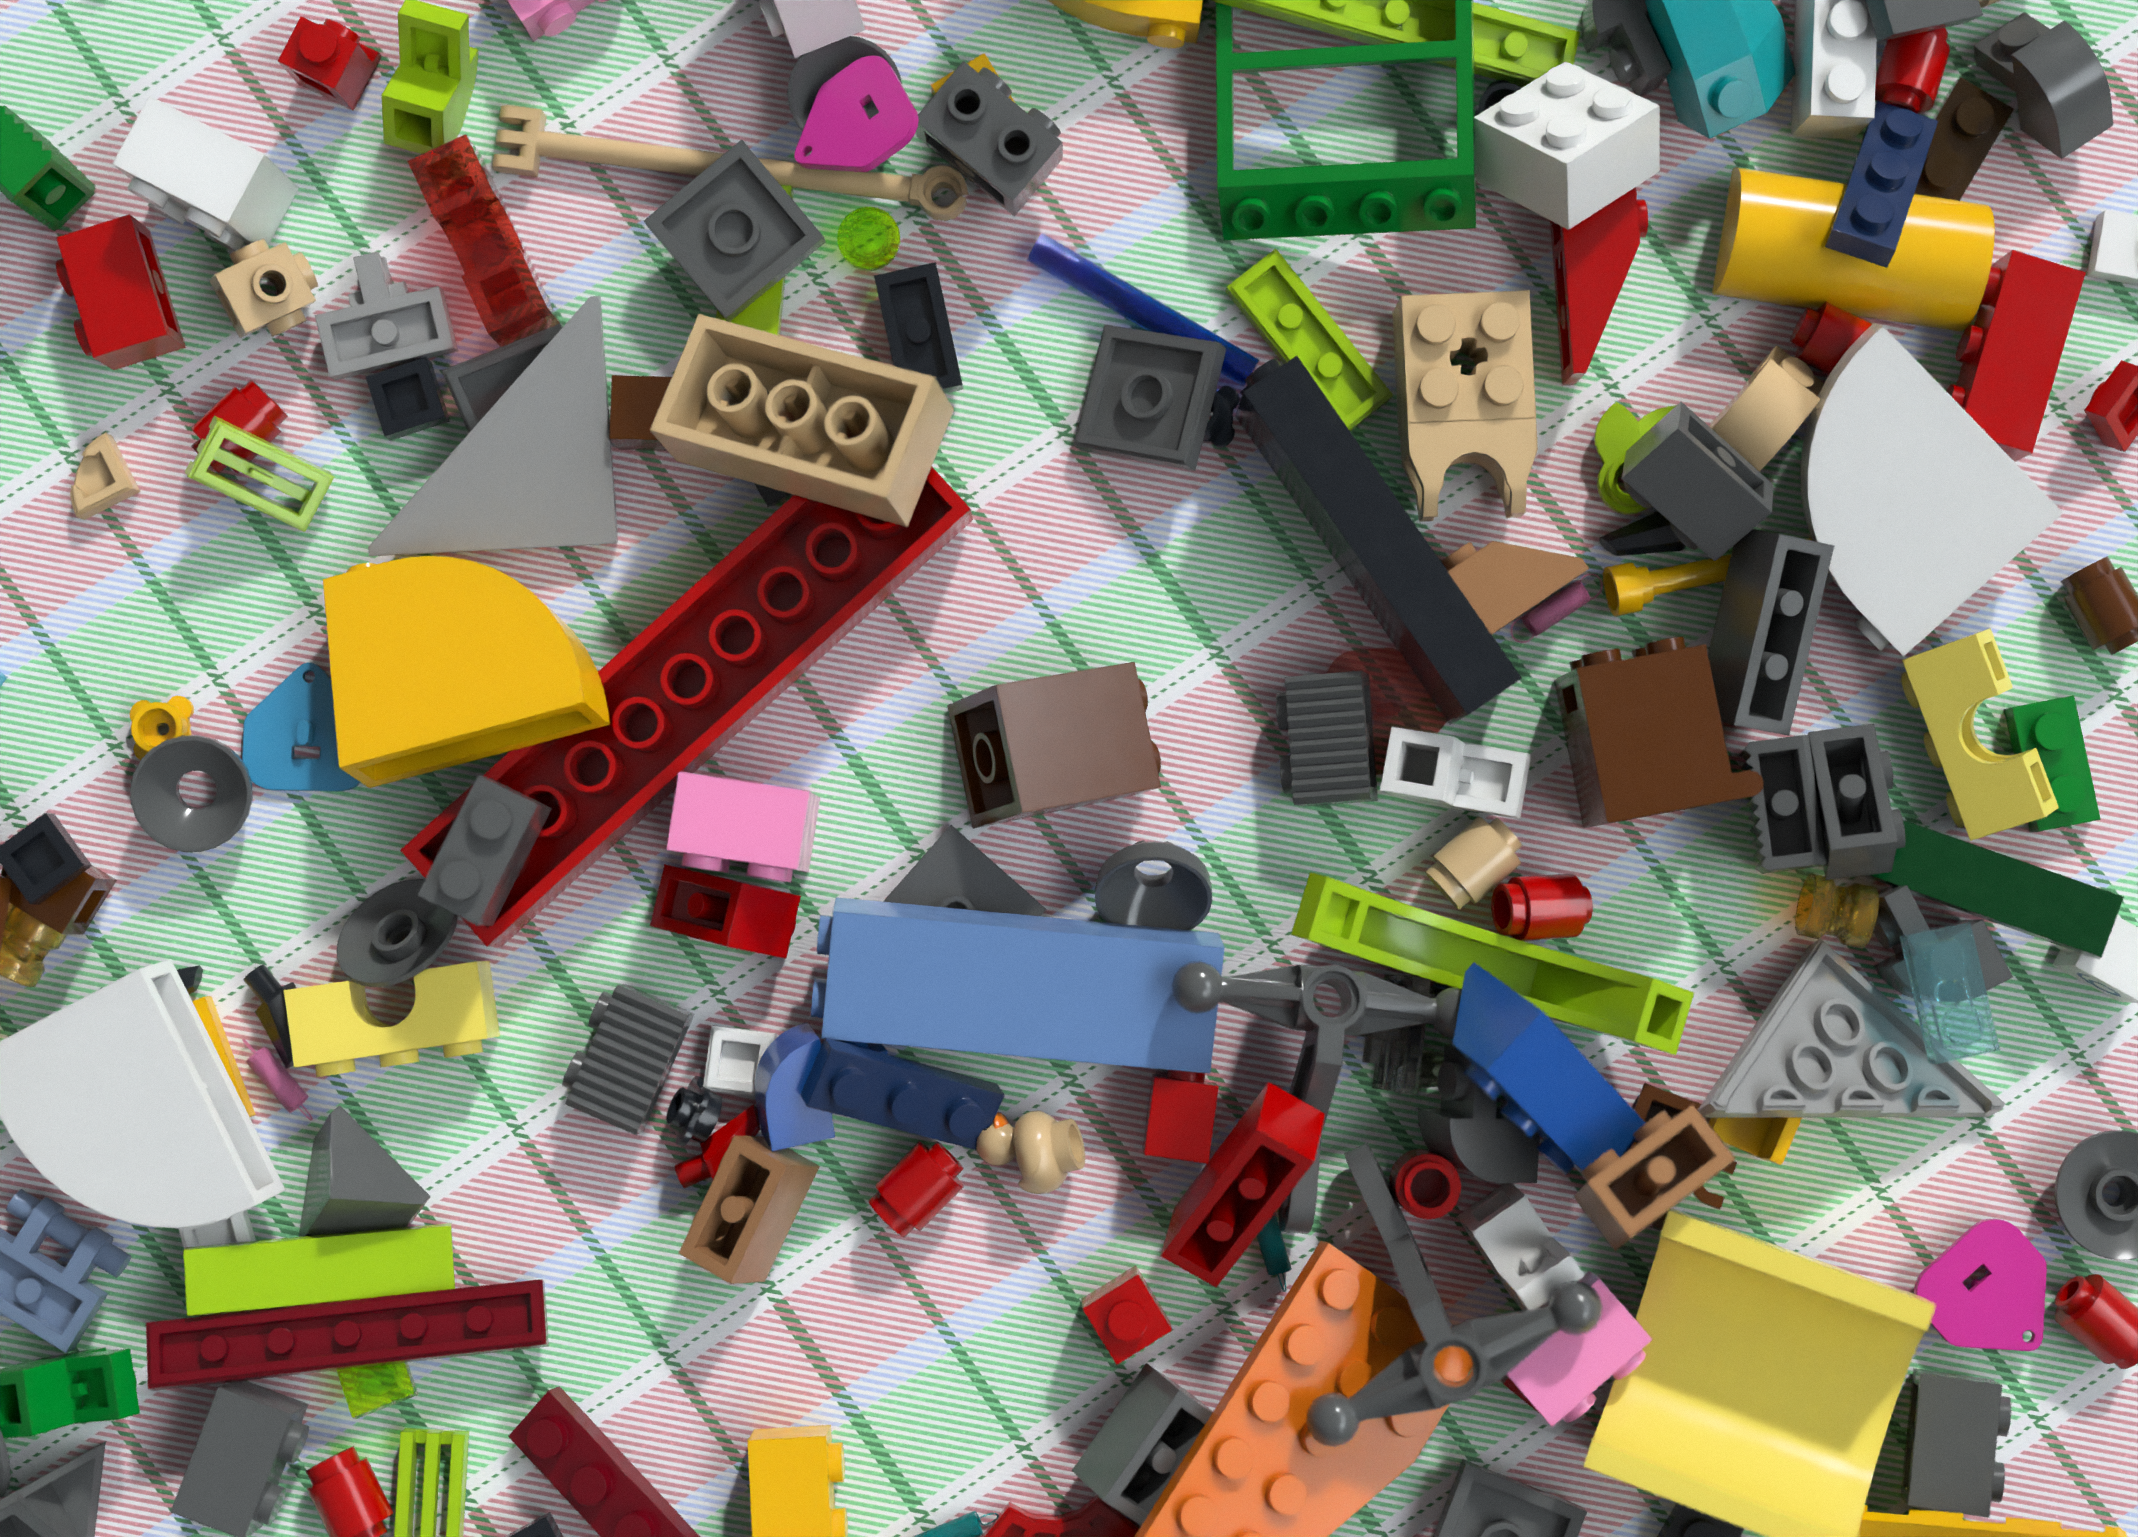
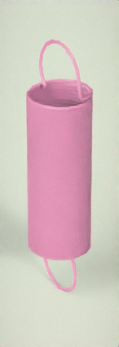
M1595 574L1584 575L1580 581L1573 582L1523 615V617L1518 618L1511 626L1512 638L1519 643H1526L1534 636H1538L1597 597L1603 587L1601 578ZM1588 575L1598 577L1601 582L1600 592L1593 598H1590L1586 588L1581 583L1582 579ZM1521 618L1527 629L1533 634L1527 641H1518L1512 634L1513 625Z
M242 1039L245 1045L254 1053L246 1060V1063L289 1113L298 1108L309 1120H313L310 1113L302 1105L307 1100L308 1095L267 1047H263L256 1052L245 1039ZM300 1105L306 1110V1112L309 1114V1116H310L311 1118H309V1117L299 1108Z

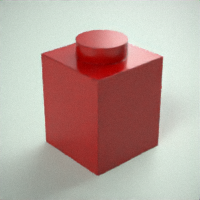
M1167 1070L1166 1076L1152 1074L1142 1147L1144 1155L1209 1163L1219 1086L1214 1082L1205 1081L1206 1073Z
M1136 1265L1082 1298L1084 1313L1116 1365L1172 1331L1169 1318Z

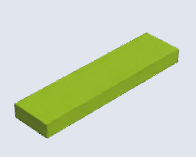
M451 1223L185 1247L183 1250L187 1316L455 1289Z

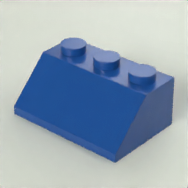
M1475 962L1465 971L1453 1045L1471 1063L1464 1071V1074L1490 1099L1494 1100L1499 1094L1504 1097L1508 1103L1502 1108V1114L1528 1138H1531L1537 1132L1544 1139L1537 1147V1150L1565 1176L1573 1168L1581 1173L1586 1167L1611 1149L1619 1157H1622L1637 1141L1633 1133L1646 1124L1643 1119L1541 1009Z

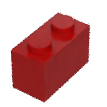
M128 214L56 237L62 259L55 262L57 275L67 295L70 297L74 296L81 318L74 320V330L78 342L87 356H92L112 370H117L186 348L152 235L147 227Z

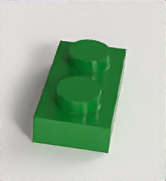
M2074 695L2004 709L2013 755L2034 748L2037 749L2059 806L2058 809L2048 816L2029 822L2030 833L2101 820Z

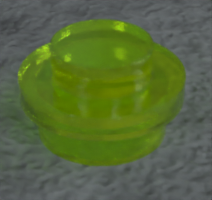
M876 207L858 208L850 212L839 226L837 242L840 253L851 266L857 269L874 271L884 268L894 260L900 248L901 239L897 223L891 215Z

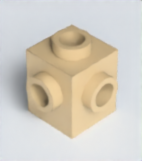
M265 239L258 240L231 253L229 256L234 265L215 273L209 280L239 338L266 326L273 337L304 323L307 319L302 310L316 301L311 290L318 287L314 272L301 252L292 255L286 242L269 249ZM260 280L270 281L275 286L277 295L269 296L265 294L260 287Z

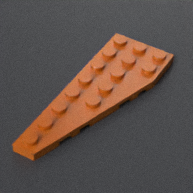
M1320 1241L1135 1537H1328L1411 1466L1449 1404L1435 1410L1361 1421L1354 1437L1344 1445L1335 1447L1323 1445L1315 1440L1309 1432L1306 1422L1308 1408L1320 1395L1337 1393L1347 1398L1354 1395L1408 1347L1425 1340L1407 1298L1330 1243ZM1451 1346L1444 1348L1434 1359L1435 1368L1439 1375L1449 1381L1456 1382L1465 1379L1473 1367L1470 1355L1459 1347Z

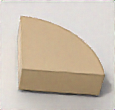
M105 432L85 448L82 454L84 457L79 464L74 485H71L70 492L73 510L76 517L82 520H86L141 492L113 436Z

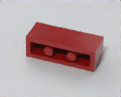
M2011 250L1991 266L1974 325L1969 324L1964 330L1957 346L1955 359L1958 362H1962L1956 385L1951 384L1946 392L2016 462L2033 453L2086 272Z
M1268 1082L1209 1160V1163L1206 1164L1174 1207L1160 1256L1217 1288L1314 1163L1325 1113Z

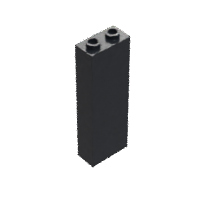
M1295 356L1282 366L1277 358H1274L1252 372L1244 380L1247 386L1240 392L1242 397L1235 417L1449 724L1451 725L1468 716L1519 681L1522 677L1299 357Z

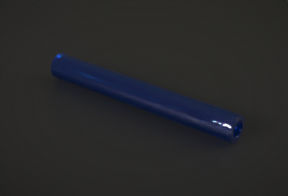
M1044 233L1039 236L1029 253L1027 261L1149 332L1219 342L1226 348L1220 374L1243 387L1246 385L1244 380L1254 372L1260 359Z

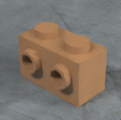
M1693 1104L1673 1119L1665 1111H1662L1633 1133V1136L1639 1142L1637 1146L1622 1157H1619L1611 1149L1581 1172L1587 1183L1573 1197L1614 1251L1718 1175L1735 1160V1157Z
M734 1136L720 1162L719 1169L701 1207L693 1218L691 1228L680 1248L679 1254L729 1284L765 1282L820 1166L789 1148L771 1151L763 1136Z

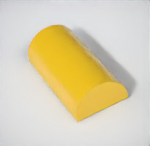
M1738 167L1732 169L1712 289L1713 295L1810 308L1813 310H1818L1826 301L1855 316L1953 331L1964 330L1973 320L1986 289L1993 258L1995 223L1990 206L1914 194L1896 250L1888 268L1825 247L1847 184Z

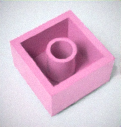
M679 772L666 850L683 853L682 866L728 873L730 861L748 863L747 876L792 882L793 870L809 873L820 797L806 790Z

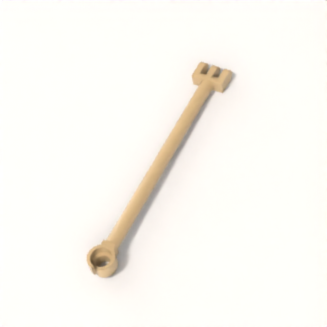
M502 105L499 120L507 124L523 126L522 132L497 130L495 144L502 148L519 150V156L495 154L493 155L492 169L506 174L538 177L542 156L698 176L725 153L545 131L547 116L542 109ZM758 158L780 185H790L792 188L910 202L911 205L921 206L928 216L939 221L955 219L967 206L966 197L962 196L969 195L965 179L959 171L950 166H935L927 170L923 175L912 174L911 177L871 171L850 172L806 169L798 162ZM949 188L956 194L957 198L947 206H938L932 201L933 195L938 189Z

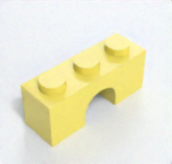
M1991 628L1902 660L1906 672L1901 674V683L1905 696L1914 709L1919 707L1929 730L1924 733V744L1927 754L1936 768L1943 767L1951 791L1946 794L1950 815L1959 828H1966L1970 841L2044 818L2059 808L2036 748L2015 755H1999L1985 748L1976 736L1974 717L1979 705L1985 699L2000 695L2013 688Z
M475 961L429 968L413 976L415 985L414 1006L409 1015L396 1025L386 1024L373 1015L367 1003L365 986L357 984L352 980L284 990L294 1068L315 1065L316 1077L356 1071L355 1058L379 1055L381 1068L420 1062L418 1049L443 1045L444 1058L483 1052L482 1039L500 1036L490 961Z

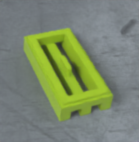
M214 416L209 425L210 431L206 439L202 438L196 449L198 451L196 458L193 462H189L185 470L187 477L306 532L334 479L333 474ZM223 439L230 440L314 481L311 490L220 447ZM214 459L304 503L299 512L208 468Z
M403 1429L400 1432L394 1537H413L418 1443L425 1444L420 1537H436L441 1444L451 1445L446 1537H463L469 1431Z

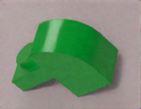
M106 1347L89 1349L1 1368L0 1430L3 1438L35 1436L75 1423L120 1420L140 1414L136 1390L137 1381L133 1370L130 1348L106 1351Z

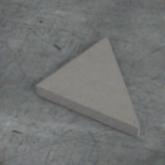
M590 296L369 545V556L618 543L611 440L609 439L610 420L601 296Z
M1820 938L1807 947L1697 1111L1704 1118L1989 1117L2001 1111L2005 1103Z

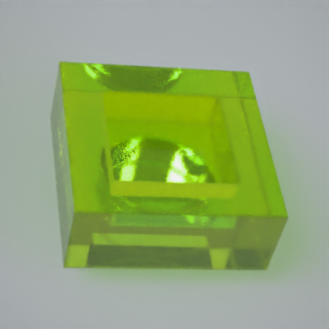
M408 1362L336 1370L351 1416L354 1419L419 1395Z

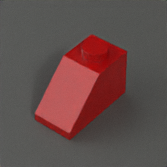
M664 864L650 926L726 947L786 959L791 937L796 927V916L801 896Z

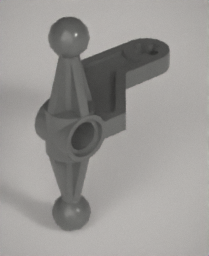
M1196 961L1182 966L1175 974L1172 983L1173 995L1177 1003L1186 1011L1206 1013L1215 1008L1218 1003H1225L1289 1029L1306 1031L1289 1094L1325 1113L1322 1131L1342 1067L1344 1035L1362 1036L1417 1025L1432 1024L1441 1035L1454 1039L1462 993L1460 988H1447L1438 993L1435 998H1428L1362 971L1350 970L1340 965H1326L1322 967L1292 965L1222 977L1212 965ZM1318 984L1330 985L1338 992L1341 1007L1336 1017L1324 1016L1314 1005L1313 995ZM1321 1135L1314 1163L1278 1208L1279 1226L1282 1232L1308 1234L1311 1231L1317 1202Z
M1365 1143L1344 1153V1156L1386 1245L1411 1311L1425 1340L1408 1347L1354 1395L1347 1398L1342 1394L1327 1393L1316 1398L1307 1411L1306 1422L1308 1430L1318 1442L1335 1447L1350 1441L1357 1432L1359 1422L1435 1410L1452 1402L1469 1399L1479 1390L1500 1381L1554 1333L1561 1330L1566 1334L1581 1335L1594 1329L1602 1317L1603 1306L1600 1296L1594 1288L1586 1283L1572 1281L1564 1283L1555 1289L1550 1298L1549 1306L1544 1308L1469 1319L1452 1327L1425 1259L1398 1202L1391 1192L1388 1181L1370 1145ZM1451 1346L1465 1350L1473 1361V1369L1469 1376L1456 1382L1441 1377L1434 1364L1437 1354L1444 1348Z

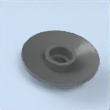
M425 879L405 880L387 886L365 900L349 917L338 939L337 959L341 969L352 981L367 987H385L398 984L426 969L447 947L454 934L458 915L417 896Z
M2111 1130L2100 1132L2084 1139L2065 1157L2055 1181V1206L2064 1229L2081 1247L2104 1258L2113 1260H2133L2138 1258V1133ZM2114 1181L2119 1187L2120 1195L2116 1202L2108 1205L2103 1199L2102 1191L2107 1183Z

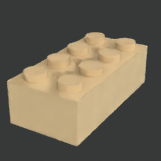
M698 314L650 431L678 462L908 527L954 409L935 377Z

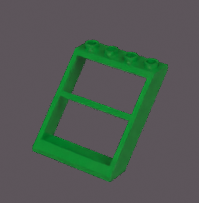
M1455 0L1456 40L1233 53V7L1216 2L1217 190L1223 241L1476 228L1473 0ZM1456 60V159L1234 170L1233 73Z

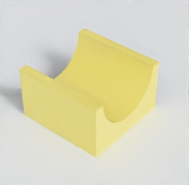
M1671 1209L1668 1211L1651 1271L1635 1320L1652 1338V1341L1642 1348L1646 1353V1357L1641 1364L1622 1379H1614L1583 1467L1766 1537H1858L1868 1490L1898 1395L1918 1344L1924 1333L1928 1330L1936 1305L1916 1294L1685 1212Z

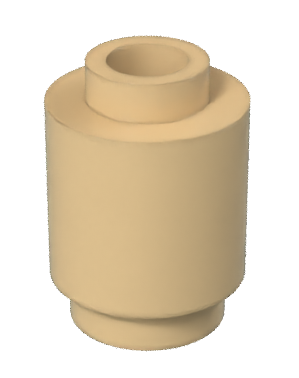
M1478 816L1433 856L1436 863L1426 870L1425 873L1438 890L1460 910L1469 901L1474 904L1478 903L1521 865V861L1515 852L1522 847V844L1499 818L1496 817L1488 824Z

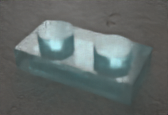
M1961 922L1899 936L1928 1063L1939 1064L1999 1051V1043L1971 923Z

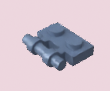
M21 1189L12 1197L6 1211L24 1221V1225L16 1237L0 1228V1313L67 1353L76 1348L108 1295L107 1292L87 1281L93 1269L98 1266L117 1278L129 1264L131 1255L113 1245L114 1237L98 1227L88 1230L63 1214L65 1207L48 1197L39 1200ZM47 1236L74 1252L66 1267L38 1251Z

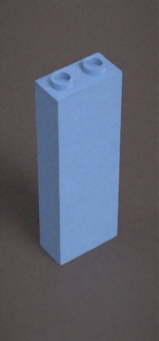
M836 897L833 916L820 915L817 954L829 955L827 979H814L811 1017L823 1018L821 1039L829 1038L833 1040L1210 1074L1218 1004L1206 1013L1186 1011L1177 1003L1173 995L1172 983L1175 974L1182 966L1196 961L1212 965L1222 976L1225 947L1219 933Z

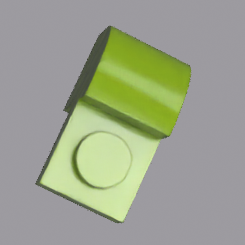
M405 0L398 12L400 64L381 95L384 144L445 160L461 131L475 86L478 49L469 47V14L418 0Z

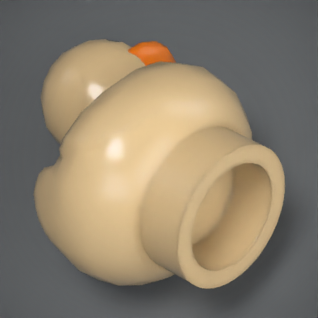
M1031 1111L1020 1116L1015 1123V1127L1009 1124L1004 1114L997 1112L992 1125L982 1130L977 1138V1153L986 1163L993 1166H1002L1011 1162L1016 1157L1022 1174V1179L1018 1182V1185L1029 1193L1048 1194L1063 1184L1068 1172L1081 1170L1085 1165L1083 1138L1078 1125L1071 1118L1056 1121L1052 1116L1042 1111Z

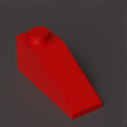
M1636 187L1569 230L1550 220L1562 386L1575 385L1587 372L1640 245V238H1645L1647 235V204L1644 199L1637 200Z

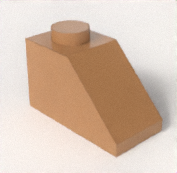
M1496 541L1490 542L1478 551L1469 542L1441 561L1491 634H1494L1589 569L1584 560L1579 557Z

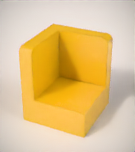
M1802 1117L1711 1118L1708 1125L1722 1142L1762 1160L1781 1165L1784 1162Z

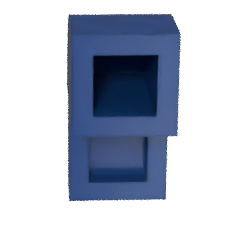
M808 1022L794 1026L779 1035L765 1050L756 1070L754 1091L760 1130L771 1151L836 1138L832 1113L807 1107L801 1097V1092L822 1046L819 1037ZM836 1040L888 1054L883 1044Z

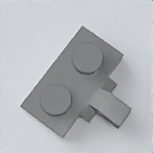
M378 251L353 257L361 291L348 294L350 307L315 315L329 377L334 380L403 365L424 357L432 358L458 352L444 290L436 286L409 293L406 282L402 281L393 284L386 257H381Z

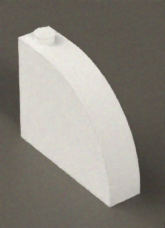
M1873 323L1844 353L1818 394L1820 400L1811 412L1803 441L1800 465L1801 497L1804 516L1812 541L1834 545L1828 573L1841 591L1863 614L1854 623L1855 626L1880 651L1891 643L1905 656L2058 519L2063 512L1884 326Z
M171 959L139 968L0 1041L1 1121L13 1141L35 1168L62 1192L84 1206L106 1216L132 1224L149 1227L181 1228L200 1226L224 1220L286 1190Z

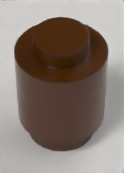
M2107 556L2061 581L2068 593L2067 596L2063 597V600L2092 650L2105 645L2109 653L2113 655L2138 642V594L2122 567L2115 569Z

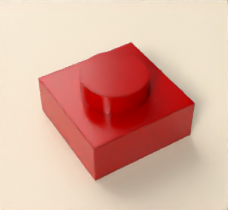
M2121 360L2108 379L2095 389L2090 403L2084 411L2103 444L2122 452H2126L2138 435V366Z

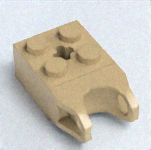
M1530 290L1401 296L1392 312L1398 436H1400L1402 467L1416 495L1419 522L1434 521V517H1438V498L1443 486L1445 472L1452 465L1464 462L1477 464L1487 470L1495 480L1497 492L1503 500L1506 518H1520L1526 513L1527 479L1538 450ZM1457 353L1465 354L1474 361L1476 366L1470 375L1461 374V365H1451L1450 360L1454 359Z

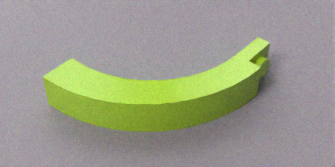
M1312 872L1309 873L1291 932L1293 936L1319 944L1320 946L1450 988L1462 989L1465 971L1475 962L1541 1009L1550 1019L1672 1055L1677 1053L1694 996V992L1652 977L1603 965L1497 934Z

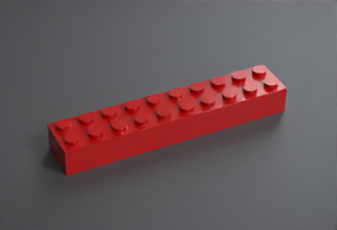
M932 466L908 527L793 495L598 671L605 692L610 725L509 751L483 775V777L494 779L551 807L552 810L493 926L476 925L462 917L460 918L487 947H502L676 789L679 772L694 773L971 523L973 521L971 508ZM473 785L400 849L425 879Z

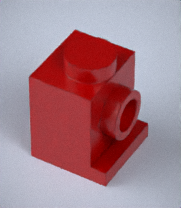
M301 16L278 62L297 84L354 111L382 56L379 52L359 43L361 39L359 35L336 21L325 19L322 25Z

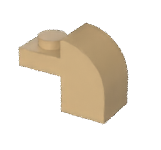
M1776 345L1761 361L1741 391L1719 413L1709 427L1760 472L1820 400L1818 394L1824 383L1813 375V372L1806 363L1798 358L1791 357Z

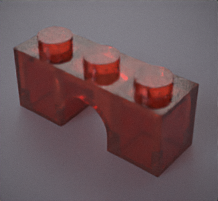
M465 134L409 160V166L434 219L443 229L457 255L465 274L461 277L487 333L502 347L559 324L558 317L484 159L469 137Z

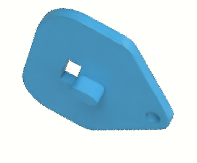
M304 663L300 665L246 716L243 726L242 761L248 769L251 781L256 785L269 790L340 792L351 790L361 783L339 768L331 677L317 664ZM312 671L315 674V679L313 682L307 683L305 675ZM294 746L320 747V759H294Z

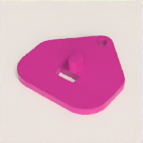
M879 56L860 58L820 87L794 153L795 160L803 168L868 172L896 154L911 141L918 127V113L895 71L885 59ZM873 100L879 113L870 118L864 106Z
M2000 1219L1979 1221L1930 1263L1918 1276L1914 1287V1294L1924 1297L1936 1305L1930 1324L1946 1342L1957 1347L2034 1351L2042 1344L2047 1265L2040 1252L2013 1224ZM1983 1265L1988 1273L1982 1279H1974L1971 1282L1972 1288L1968 1290L1962 1282ZM2029 1330L2032 1337L2028 1342H2025L2022 1335L2025 1331Z

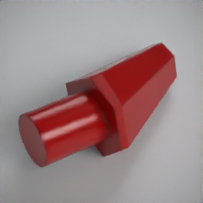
M754 1104L709 1136L705 1142L700 1143L701 1154L674 1166L677 1177L684 1189L710 1177L714 1179L720 1162L734 1136H756L758 1134L760 1124L757 1107Z

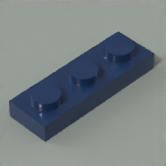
M1877 101L1875 117L1867 125L1825 245L1826 248L1888 268L1896 250L1938 120L1917 114L1908 109H1901Z
M829 1038L824 1039L801 1092V1097L807 1107L976 1150L977 1138L982 1130L992 1125L1005 1096L997 1083Z

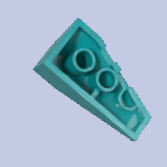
M1645 0L1653 31L1672 68L1666 79L1678 122L1709 139L1767 113L1796 74L1782 16L1771 0Z

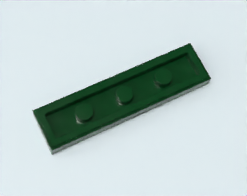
M1903 820L1905 847L1896 849L1892 872L1863 875L1890 886L1907 885L1910 892L1915 895L2099 960L2102 958L2124 896Z

